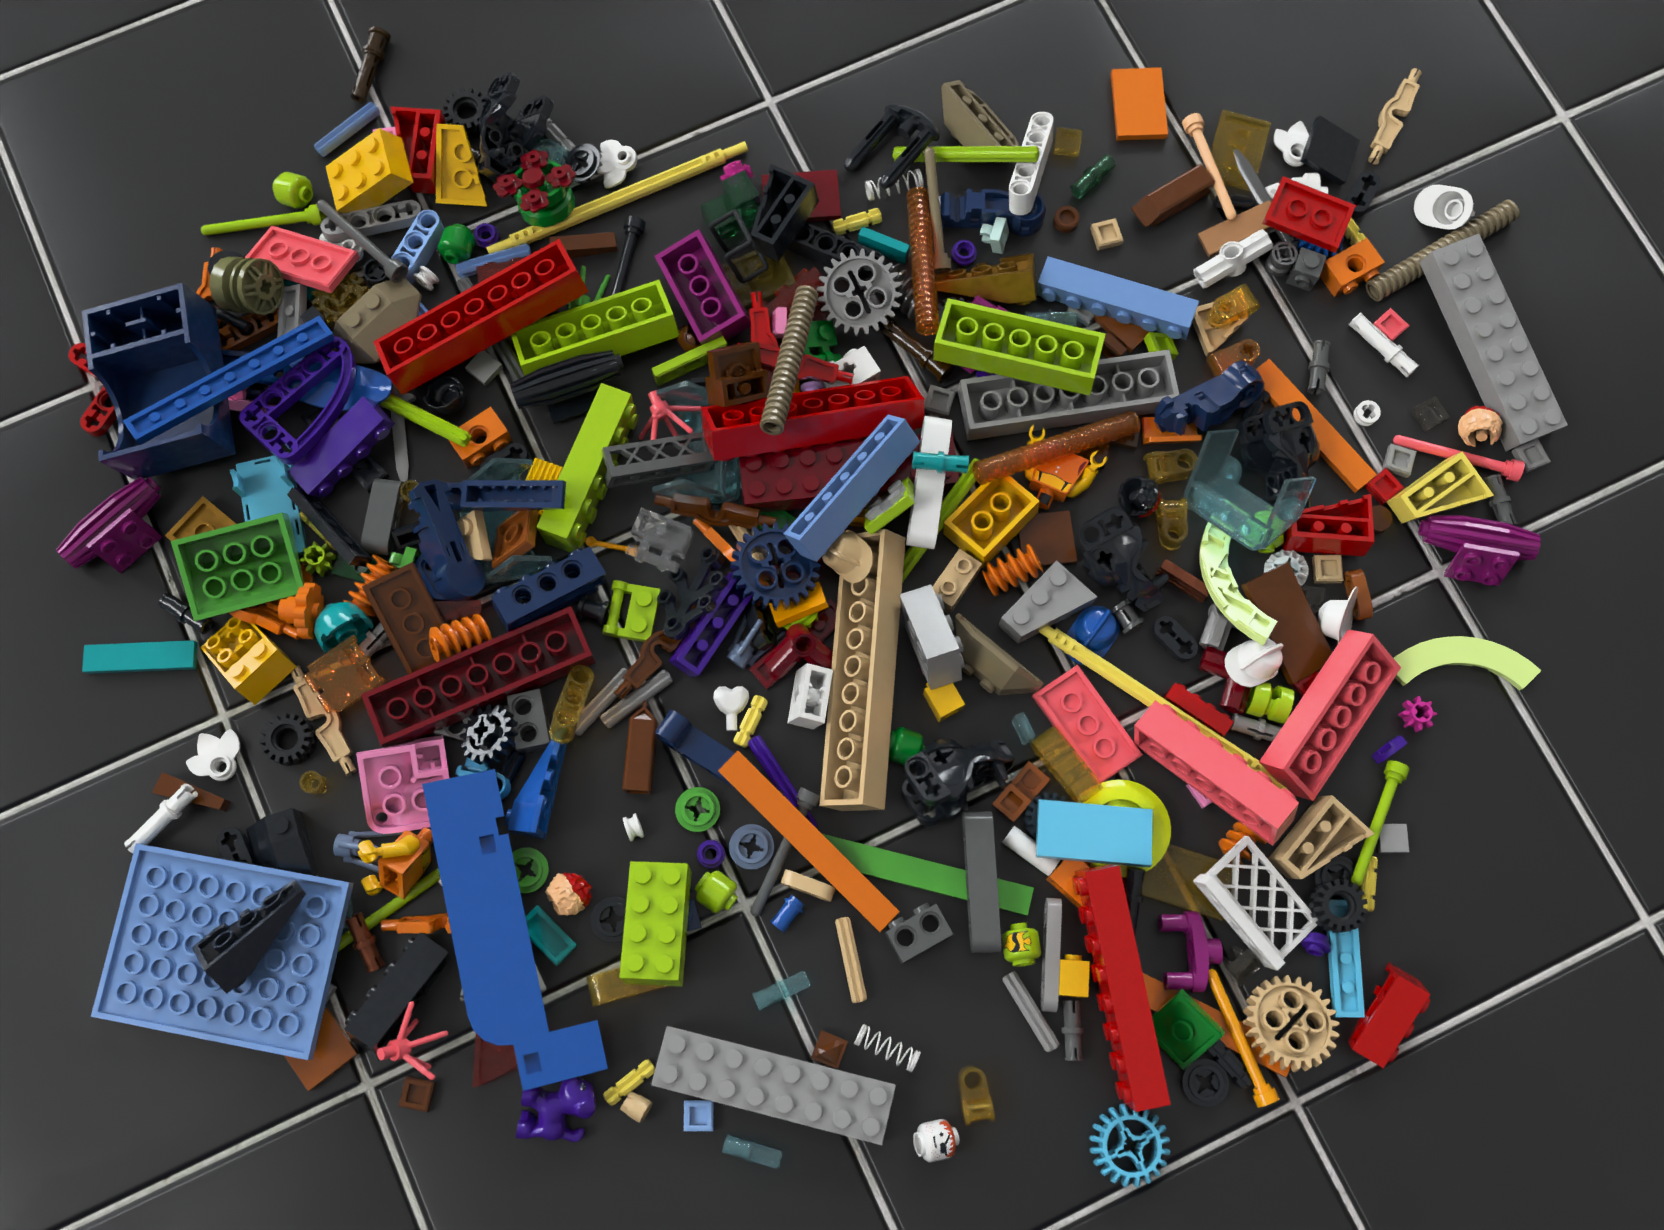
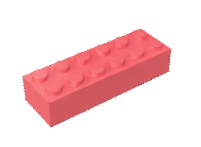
M1347 630L1259 761L1272 777L1293 793L1294 796L1314 801L1401 669L1400 665L1374 634Z
M1155 700L1134 725V743L1139 749L1272 846H1274L1294 821L1299 802L1296 801L1293 793L1285 788L1279 789L1271 783L1272 780L1261 771L1256 772L1247 766V762L1238 754L1232 755L1223 749L1224 746L1214 737H1206L1200 732L1196 724L1189 720L1185 722L1178 717L1176 711L1167 704L1161 705Z

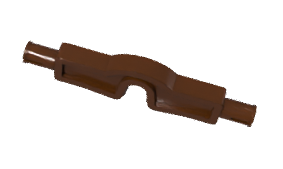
M674 493L673 497L656 494L654 505L671 508V513L694 517L713 526L734 525L752 529L754 526L757 528L758 525L763 526V523H766L769 528H773L774 522H776V517L760 515L759 509L731 502H724L721 510L715 511L712 509L710 499L707 497Z
M697 604L693 605L690 611L693 610ZM663 630L647 638L640 648L639 658L622 676L624 682L614 691V694L616 696L620 694L618 698L623 700L632 688L638 689L662 665V660L654 652L655 646H659L668 653H671L676 649L681 640L668 638Z

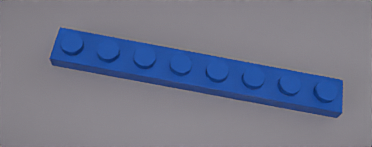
M317 316L123 420L136 442L139 445L144 444L334 341V335L322 318Z

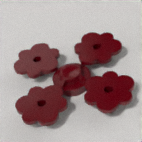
M532 150L520 158L521 168L525 171L522 179L518 178L516 174L500 175L493 188L497 191L499 197H506L509 194L515 195L518 192L517 189H520L523 185L531 189L521 197L520 207L523 211L536 213L549 205L547 192H540L536 188L543 185L545 179L547 183L552 184L553 188H559L560 186L569 187L572 184V179L576 177V173L572 171L570 165H562L552 168V173L547 174L545 177L541 168H545L548 165V153Z

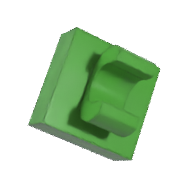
M406 547L404 555L392 552L389 563L393 564L397 569L412 562L416 565V560L421 554L417 549Z

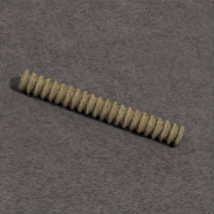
M1507 199L1496 205V207L1484 212L1483 215L1477 216V218L1472 219L1464 224V226L1459 227L1457 230L1445 235V237L1428 245L1425 249H1421L1419 252L1406 258V260L1394 265L1393 268H1389L1386 272L1367 281L1366 290L1368 295L1374 301H1381L1396 290L1408 285L1409 282H1413L1416 278L1424 275L1419 262L1432 251L1476 234H1480L1481 239L1484 240L1499 229L1516 221L1520 215L1517 205L1512 200Z
M808 285L799 286L795 290L789 319L787 320L779 356L777 357L769 393L763 409L760 428L769 435L783 433L788 417L791 399L818 300L817 290Z

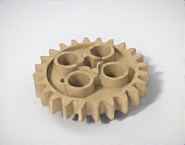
M1286 975L1282 978V981H1280L1278 976L1272 978L1270 982L1265 980L1260 984L1261 988L1257 986L1252 991L1253 995L1246 1000L1250 1006L1243 1010V1013L1250 1017L1246 1018L1243 1024L1251 1027L1245 1035L1255 1038L1251 1047L1260 1046L1262 1048L1259 1054L1260 1058L1268 1054L1270 1056L1269 1065H1273L1278 1060L1280 1061L1281 1070L1286 1069L1290 1064L1292 1071L1297 1072L1300 1067L1304 1071H1308L1312 1068V1065L1317 1067L1322 1063V1060L1325 1061L1331 1056L1329 1051L1336 1048V1044L1331 1040L1339 1037V1034L1332 1029L1337 1027L1339 1022L1331 1020L1330 1017L1336 1013V1010H1327L1326 1006L1329 1004L1330 999L1321 1000L1319 998L1322 993L1321 989L1314 993L1311 991L1312 982L1302 986L1301 977L1296 978L1292 983L1289 975ZM1284 998L1292 1002L1293 1008L1285 1004ZM1302 1006H1306L1307 1010L1293 1023L1279 1041H1276L1275 1036L1287 1025L1290 1018ZM1266 1017L1271 1018L1275 1022V1028L1267 1023ZM1306 1019H1309L1314 1023L1315 1029L1309 1027ZM1289 1038L1297 1043L1298 1049L1290 1045Z

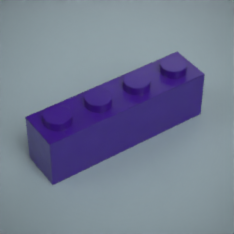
M363 396L288 472L308 495L322 498L332 492L334 485L341 478L351 473L352 467L360 459L369 455L371 448L389 434L390 429L395 423L375 401Z
M733 572L728 573L726 576L728 583L725 588L717 590L712 597L716 601L715 609L696 620L669 660L670 663L690 677L699 676L752 598V595L743 598L745 588L736 589L740 579H732Z

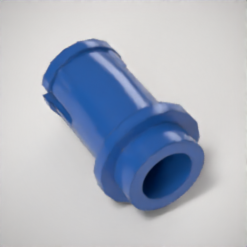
M792 894L789 898L784 899L786 902L770 921L784 933L798 913H803L802 908L805 906Z

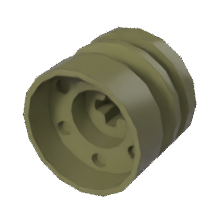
M228 256L220 259L214 265L210 274L209 287L212 298L225 311L266 315L277 309L284 295L282 274L278 267L270 260Z

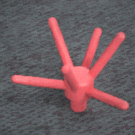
M657 390L648 393L652 406H650L652 416L639 435V440L644 439L651 426L650 440L656 439L658 421L661 420L665 421L673 436H679L669 417L689 434L693 433V430L672 411H701V406L668 405L666 400H661Z
M411 1001L405 1012L397 1039L389 1041L386 1047L379 1048L377 1056L380 1060L390 1058L392 1061L403 1059L427 1078L434 1080L435 1075L427 1070L431 1069V1064L411 1056V1050L413 1047L448 1036L449 1032L445 1030L410 1042L407 1036L419 1023V1020L415 1018L409 1024L415 1004Z

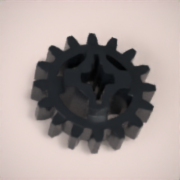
M488 704L486 710L481 707L478 708V715H469L471 720L469 724H463V727L467 730L466 733L460 734V738L465 740L460 745V748L465 750L464 755L479 765L484 763L490 766L492 760L500 762V755L502 753L507 756L509 755L507 748L508 746H515L516 743L512 741V737L517 736L519 732L513 729L518 725V722L512 719L514 715L500 705L494 707Z

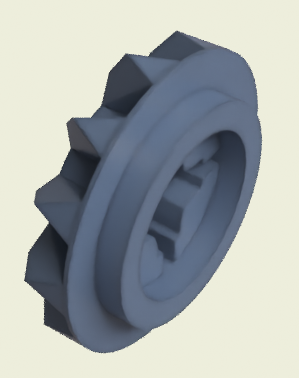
M748 824L738 828L733 833L729 842V852L733 861L744 869H759L768 864L774 853V841L771 834L764 827ZM755 835L756 845L763 849V851H754L750 855V859H748V850L740 845V843L749 844Z

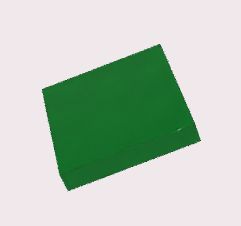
M1183 989L1152 1015L1158 1045L1183 1070L1225 1034V1031Z

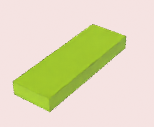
M721 336L651 368L657 386H661L707 365V351L726 347L727 342L725 338Z

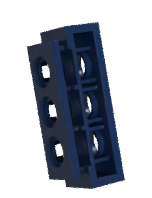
M590 546L584 550L579 548L572 551L568 558L560 562L553 561L547 564L544 570L535 575L534 573L527 574L519 580V583L511 587H501L491 596L492 605L506 630L510 632L580 601L583 595L589 596L599 591L598 587L606 583V572ZM574 575L577 578L571 579L568 576ZM545 588H552L553 590H551V591H544L543 589H545ZM522 600H527V601H529V602L526 603V604H520V603H518V602H520V601H522Z

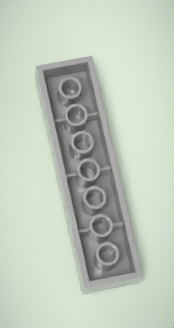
M1480 234L1432 251L1419 262L1485 407L1495 410L1503 422L1499 438L1505 451L1568 426Z
M1170 350L1100 359L1090 396L1001 375L960 380L958 389L967 441L1029 432L1032 425H1034L1033 431L1042 430L1043 427L1044 429L1112 420L1115 417L1126 418L1153 414L1162 398L1166 396L1174 398L1180 395Z
M672 1026L666 1027L651 1083L652 1086L879 1145L883 1143L896 1086L889 1082Z

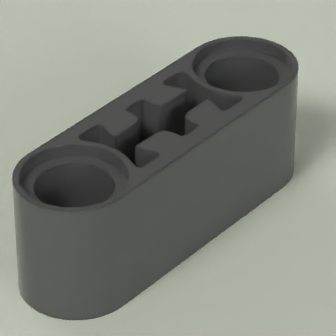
M375 478L373 481L361 537V547L367 554L391 556V553L394 551L395 540L392 533L393 529L399 527L405 497V483L403 481Z

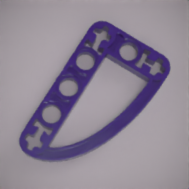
M334 336V341L308 354L248 404L239 415L240 421L246 430L284 464L290 465L298 462L320 441L334 424L350 397L356 377V362L348 344L340 337ZM336 348V349H338L339 351H338V352H335V351H332V349ZM322 363V367L318 371H309L312 364ZM342 364L341 375L330 400L313 423L297 439H294L275 420ZM293 380L302 381L298 388H289V384ZM273 397L281 398L278 405L268 406L269 400ZM264 407L267 412L264 413L261 408ZM253 416L258 418L256 421L250 420ZM277 430L278 433L275 438L270 440L264 439L268 431ZM284 443L287 448L292 449V452H284L280 445Z

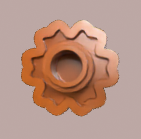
M304 583L303 587H299L296 596H289L287 599H281L279 602V619L286 621L288 624H294V627L297 628L298 637L302 639L315 638V620L325 607L324 596L321 595V586L317 583Z

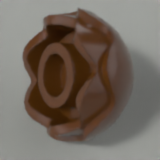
M683 324L680 327L677 340L686 352L702 345L690 324L686 326Z

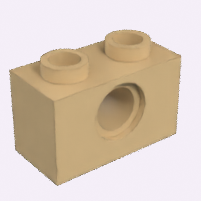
M961 549L957 551L933 585L935 594L940 593L945 607L943 611L949 615L979 574L982 566L981 562Z

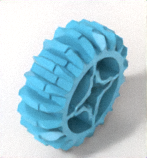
M1120 1104V1114H1118L1114 1107H1110L1108 1109L1111 1116L1110 1119L1104 1114L1099 1116L1100 1120L1105 1123L1103 1127L1093 1124V1128L1100 1131L1099 1137L1094 1135L1089 1137V1140L1098 1142L1097 1147L1090 1148V1153H1100V1156L1093 1161L1094 1164L1098 1166L1105 1163L1100 1173L1106 1176L1112 1171L1110 1181L1116 1183L1121 1176V1185L1124 1187H1128L1130 1178L1135 1187H1140V1177H1142L1145 1183H1151L1149 1172L1159 1177L1161 1173L1156 1168V1165L1167 1166V1162L1160 1159L1161 1154L1170 1155L1169 1149L1162 1148V1144L1170 1142V1138L1160 1137L1159 1135L1166 1130L1165 1125L1155 1127L1154 1125L1158 1122L1159 1117L1152 1115L1147 1119L1149 1110L1140 1111L1138 1115V1112L1130 1108L1128 1113L1127 1106ZM1136 1120L1143 1124L1147 1131L1133 1135L1125 1127L1123 1121ZM1115 1126L1118 1139L1116 1144L1108 1151V1136ZM1127 1138L1136 1142V1146H1133L1135 1149L1132 1152L1124 1149ZM1151 1140V1154L1144 1164L1142 1149ZM1128 1156L1136 1169L1122 1170L1112 1160L1117 1157Z

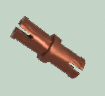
M362 912L350 916L351 918H346L345 923L355 942L353 944L354 950L359 951L367 973L378 970V966L383 967L385 962L382 960L375 944L377 939L375 935H371Z

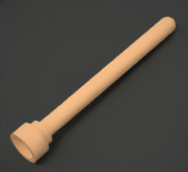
M1199 113L1188 115L1182 121L1186 134H1189L1195 140L1207 172L1214 180V189L1226 218L1233 220L1236 217V211L1204 137L1205 123Z

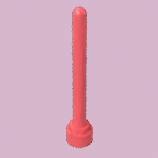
M1396 435L1393 439L1395 445L1444 458H1449L1462 452L1402 435ZM1463 452L1472 465L1501 472V475L1505 476L1507 480L1518 482L1523 474L1524 461L1512 459L1511 461L1506 460L1502 462Z

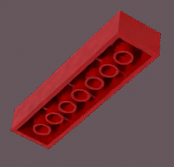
M560 239L380 337L373 341L386 375L403 395L569 302L578 299L589 291Z
M909 376L793 393L783 433L779 435H769L760 428V421L762 420L767 397L728 407L717 405L701 407L703 437L714 461H729L742 456L755 457L761 453L768 452L781 453L786 449L793 448L806 449L812 445L835 444L838 441L849 439L861 440L864 437H868L888 414L905 419L913 431L922 428L924 420V397Z
M1106 864L1076 870V878H1072V884L1075 894L1081 897L1082 906L1078 907L1080 921L1082 924H1086L1088 935L1084 936L1087 952L1092 953L1094 964L1090 965L1093 981L1099 984L1100 993L1096 995L1100 1011H1104L1106 1023H1103V1031L1106 1040L1111 1041L1113 1052H1109V1060L1112 1069L1117 1070L1119 1081L1115 1082L1117 1096L1119 1100L1123 1099L1125 1105H1128L1135 1112L1171 1105L1120 866Z

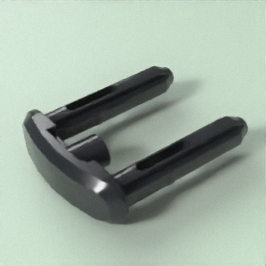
M888 105L885 107L886 114L846 158L844 168L847 171L857 169L896 124L900 125L897 130L906 139H909L916 130L921 131L882 175L880 185L882 188L887 189L899 180L932 141L940 139V131L934 121L922 112L907 106Z

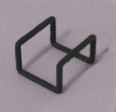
M731 210L709 224V230L726 253L724 256L725 261L740 283H746L768 270L769 264L763 254L757 252L763 267L743 278L730 257L751 244L756 250L752 236L737 210ZM734 215L746 238L728 248L714 227Z

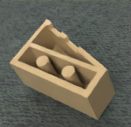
M1333 795L1318 796L1270 855L1268 860L1288 879H1303L1329 863L1332 858L1348 851L1353 845L1375 833Z

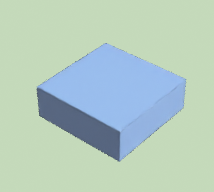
M684 1100V1131H714V1102L710 1100Z

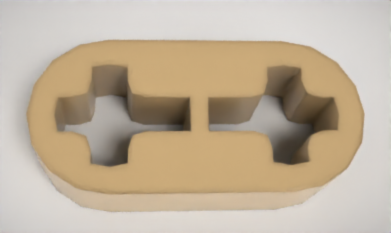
M790 870L784 871L780 882L789 888L831 902L836 889L826 883Z

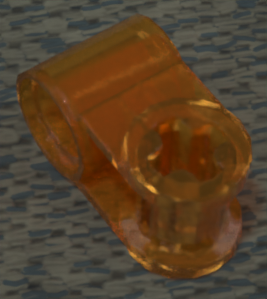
M1244 339L1226 349L1213 353L1206 359V363L1214 377L1221 375L1230 365L1241 360L1247 361L1253 367L1255 360L1260 354V347L1256 341Z

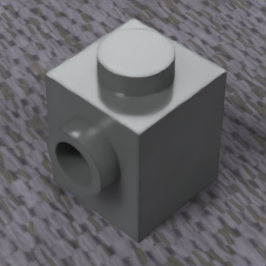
M1302 247L1295 263L1290 269L1286 284L1310 292L1320 277L1326 255Z

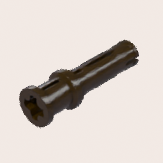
M369 27V39L367 45L362 48L364 57L350 96L359 103L367 102L377 66L384 60V48L391 38V35L380 27Z
M894 320L888 323V330L884 328L883 334L917 359L920 368L930 371L937 377L939 383L944 382L954 370V364L933 360L934 349L925 347L896 324Z

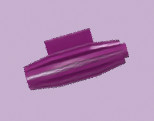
M141 476L111 494L73 528L56 551L75 569L99 556L119 573H122L162 538L161 534L143 520L145 515L161 497L158 493L161 487L151 477L145 480Z
M1429 515L1426 520H1421L1418 529V535L1422 536V541L1457 553L1445 570L1444 577L1455 578L1459 581H1473L1483 583L1484 585L1499 586L1517 560L1536 559L1541 545L1540 535L1535 532L1504 522L1469 516Z

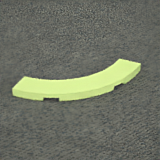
M1211 516L1204 530L1199 551L1201 574L1205 586L1223 615L1241 632L1264 646L1277 621L1260 611L1239 592V586L1228 565L1229 544L1236 528Z
M1464 636L1442 637L1421 642L1394 657L1401 667L1395 679L1403 686L1417 675L1435 667L1444 665H1474L1488 669L1489 672L1502 677L1520 691L1542 671L1530 660L1503 645L1480 638Z

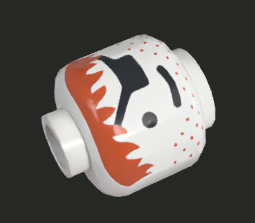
M944 1119L920 1124L917 1132L913 1135L915 1151L919 1157H923L927 1162L951 1158L955 1153L956 1146L959 1145L957 1129L951 1127L948 1121Z

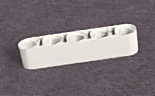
M1037 112L1032 115L1022 146H1037L1040 151L1039 160L1037 162H1017L1009 184V210L1015 215L1028 214L1032 210L1053 142V116L1048 112Z
M924 416L919 452L938 454V451H944V454L948 455L952 420ZM916 469L914 505L911 506L906 545L928 549L935 548L946 471H943L941 474L937 473V470Z

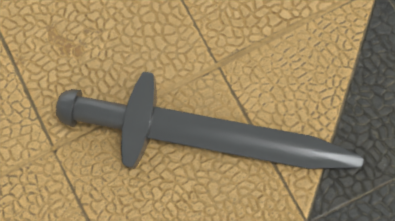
M1234 149L1238 169L1257 203L1262 204L1268 200L1272 202L1251 163L1238 149ZM1274 228L1266 231L1268 235L1277 233L1281 242L1293 244L1298 251V243H1294L1289 234Z

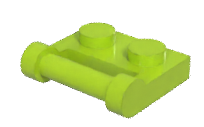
M614 580L611 588L613 596L607 624L603 626L602 634L645 642L654 631L659 606L657 597L661 589ZM624 593L631 594L625 628H619L617 625Z

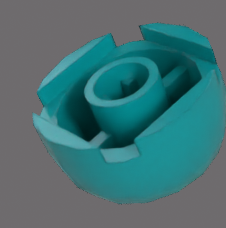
M351 602L331 603L323 608L315 620L314 634L324 653L334 655L332 651L340 650L344 654L357 648L367 637L365 634L369 627L373 629V624L369 616L357 605Z

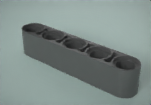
M992 811L963 812L962 824L971 953L1001 952Z

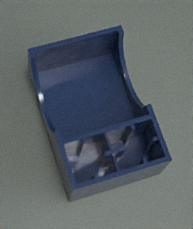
M179 283L82 311L88 370L100 380L108 392L118 421L119 431L116 447L111 452L98 451L99 462L136 480L141 476L145 479L236 454L228 398L141 445L136 442L123 420L224 367L217 313L214 306L184 283Z

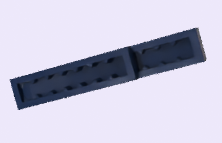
M463 480V483H447L450 490L445 493L453 513L471 512L473 510L483 512L564 509L566 482L564 480Z

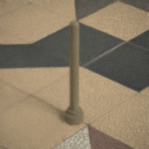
M928 147L924 151L934 244V255H932L930 265L931 272L940 273L950 271L952 267L951 258H948V254L944 250L935 152L933 148Z

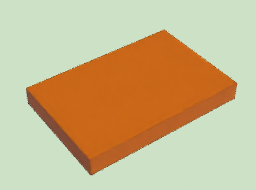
M1162 68L1112 69L1110 75L1116 139H1167L1168 127Z

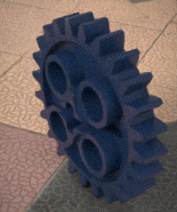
M774 522L772 529H769L767 524L763 523L761 532L754 526L752 528V536L744 533V542L737 541L736 548L739 551H733L732 558L737 560L731 562L730 568L737 570L732 573V579H740L736 589L745 588L743 598L752 595L753 605L759 600L763 601V609L767 607L768 603H772L774 611L777 610L779 603H782L786 610L789 607V601H792L796 606L799 605V596L807 599L809 595L807 590L813 591L815 588V584L812 581H818L819 574L815 571L820 569L821 564L798 553L784 535V532L789 528L787 523L783 529H779L777 522ZM768 544L772 545L775 565L777 567L780 566L778 575L784 588L779 587L776 568L771 566L773 557L767 546ZM782 546L788 547L792 553L788 555L782 554L778 548ZM755 552L762 553L765 559L762 561L755 560L752 554ZM795 572L798 574L799 579L791 580L786 576V573ZM769 578L773 584L771 586H763L759 579Z

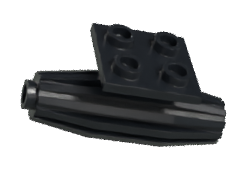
M612 350L582 354L538 368L510 383V387L519 409L547 405L553 424L588 413L597 394V388L600 387L601 383L606 384L621 376L620 370L624 369L620 354L614 355Z

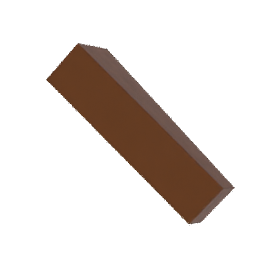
M615 232L549 237L550 243L560 239L570 258L618 251Z
M162 772L151 793L171 798L183 784L189 783ZM189 784L194 788L191 794L194 791L198 793V796L190 802L191 804L226 812L230 801Z

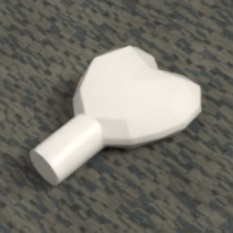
M725 686L718 687L714 691L713 699L718 709L726 715V731H737V714L743 711L748 703V690L743 686H737L733 689Z

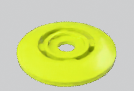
M1110 780L1094 786L1079 800L1078 803L1153 809L1152 866L1149 868L1119 865L1122 878H1126L1127 867L1141 868L1146 870L1145 872L1149 871L1166 853L1171 838L1170 818L1162 801L1147 787L1129 780ZM1090 862V867L1106 865L1104 863Z

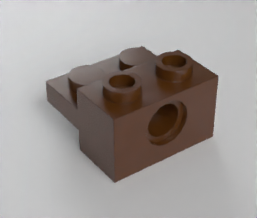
M752 341L707 351L710 376L705 377L708 404L728 407L767 397L770 388L768 370L762 369L759 342Z

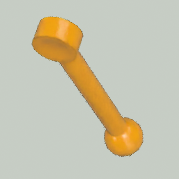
M592 536L586 538L585 541L586 545L591 548L600 546L630 552L634 556L640 554V547L636 545L628 547L597 541Z

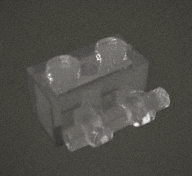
M641 508L631 530L634 540L640 542L639 547L629 544L625 554L635 557L634 560L640 563L645 561L657 566L658 570L663 572L668 570L677 573L680 563L672 561L671 557L674 555L682 559L685 558L694 537L693 529L691 526ZM651 546L663 551L661 556L649 552V547Z

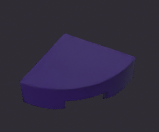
M1398 735L1374 752L1372 758L1379 764L1400 750L1407 742L1402 736Z

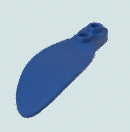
M300 358L256 383L271 386L281 378L275 377L278 372H283V375L286 374L304 358ZM322 363L312 364L309 371H318L322 367ZM342 364L298 401L324 409L336 389L341 375ZM356 365L354 386L342 411H349L363 396L375 401L377 404L382 403L392 393V381L378 371ZM293 380L289 384V388H298L302 381Z

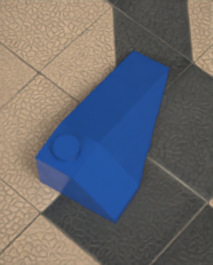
M564 725L559 726L515 799L512 809L507 811L505 825L508 826L507 830L512 834L546 839L570 730Z

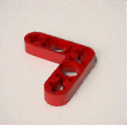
M85 343L73 345L68 354L70 361L79 369L97 378L88 370L87 360L79 358L80 354L86 355ZM104 386L80 419L81 427L94 437L104 435L117 418L114 406L108 408L104 406L105 400L110 397ZM101 409L106 413V416H104L102 413H99L98 411ZM94 420L98 421L99 424L95 426L91 425V422Z

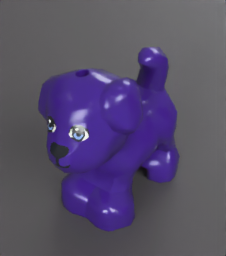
M580 1077L563 1080L559 1091H547L541 1086L523 1091L521 1105L536 1109L538 1117L535 1118L531 1111L522 1110L521 1118L518 1121L516 1138L530 1139L541 1137L549 1141L565 1139L570 1142L581 1141L585 1135V1130L583 1128L572 1130L566 1127L565 1116L569 1114L587 1119L594 1114L596 1109L594 1086Z

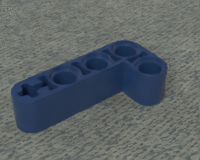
M670 709L655 732L658 740L737 790L718 771L735 753L693 727L688 719ZM753 765L761 774H763V772L759 768Z

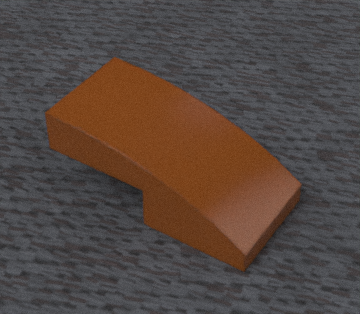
M1029 761L992 804L1014 822L1050 781V778Z

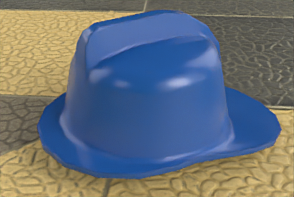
M1091 606L1078 616L1068 630L1067 635L1103 658L1117 639L1120 632V623L1111 614L1112 611L1103 606ZM1067 654L1073 662L1078 663L1080 665H1084L1072 656H1070L1069 654Z

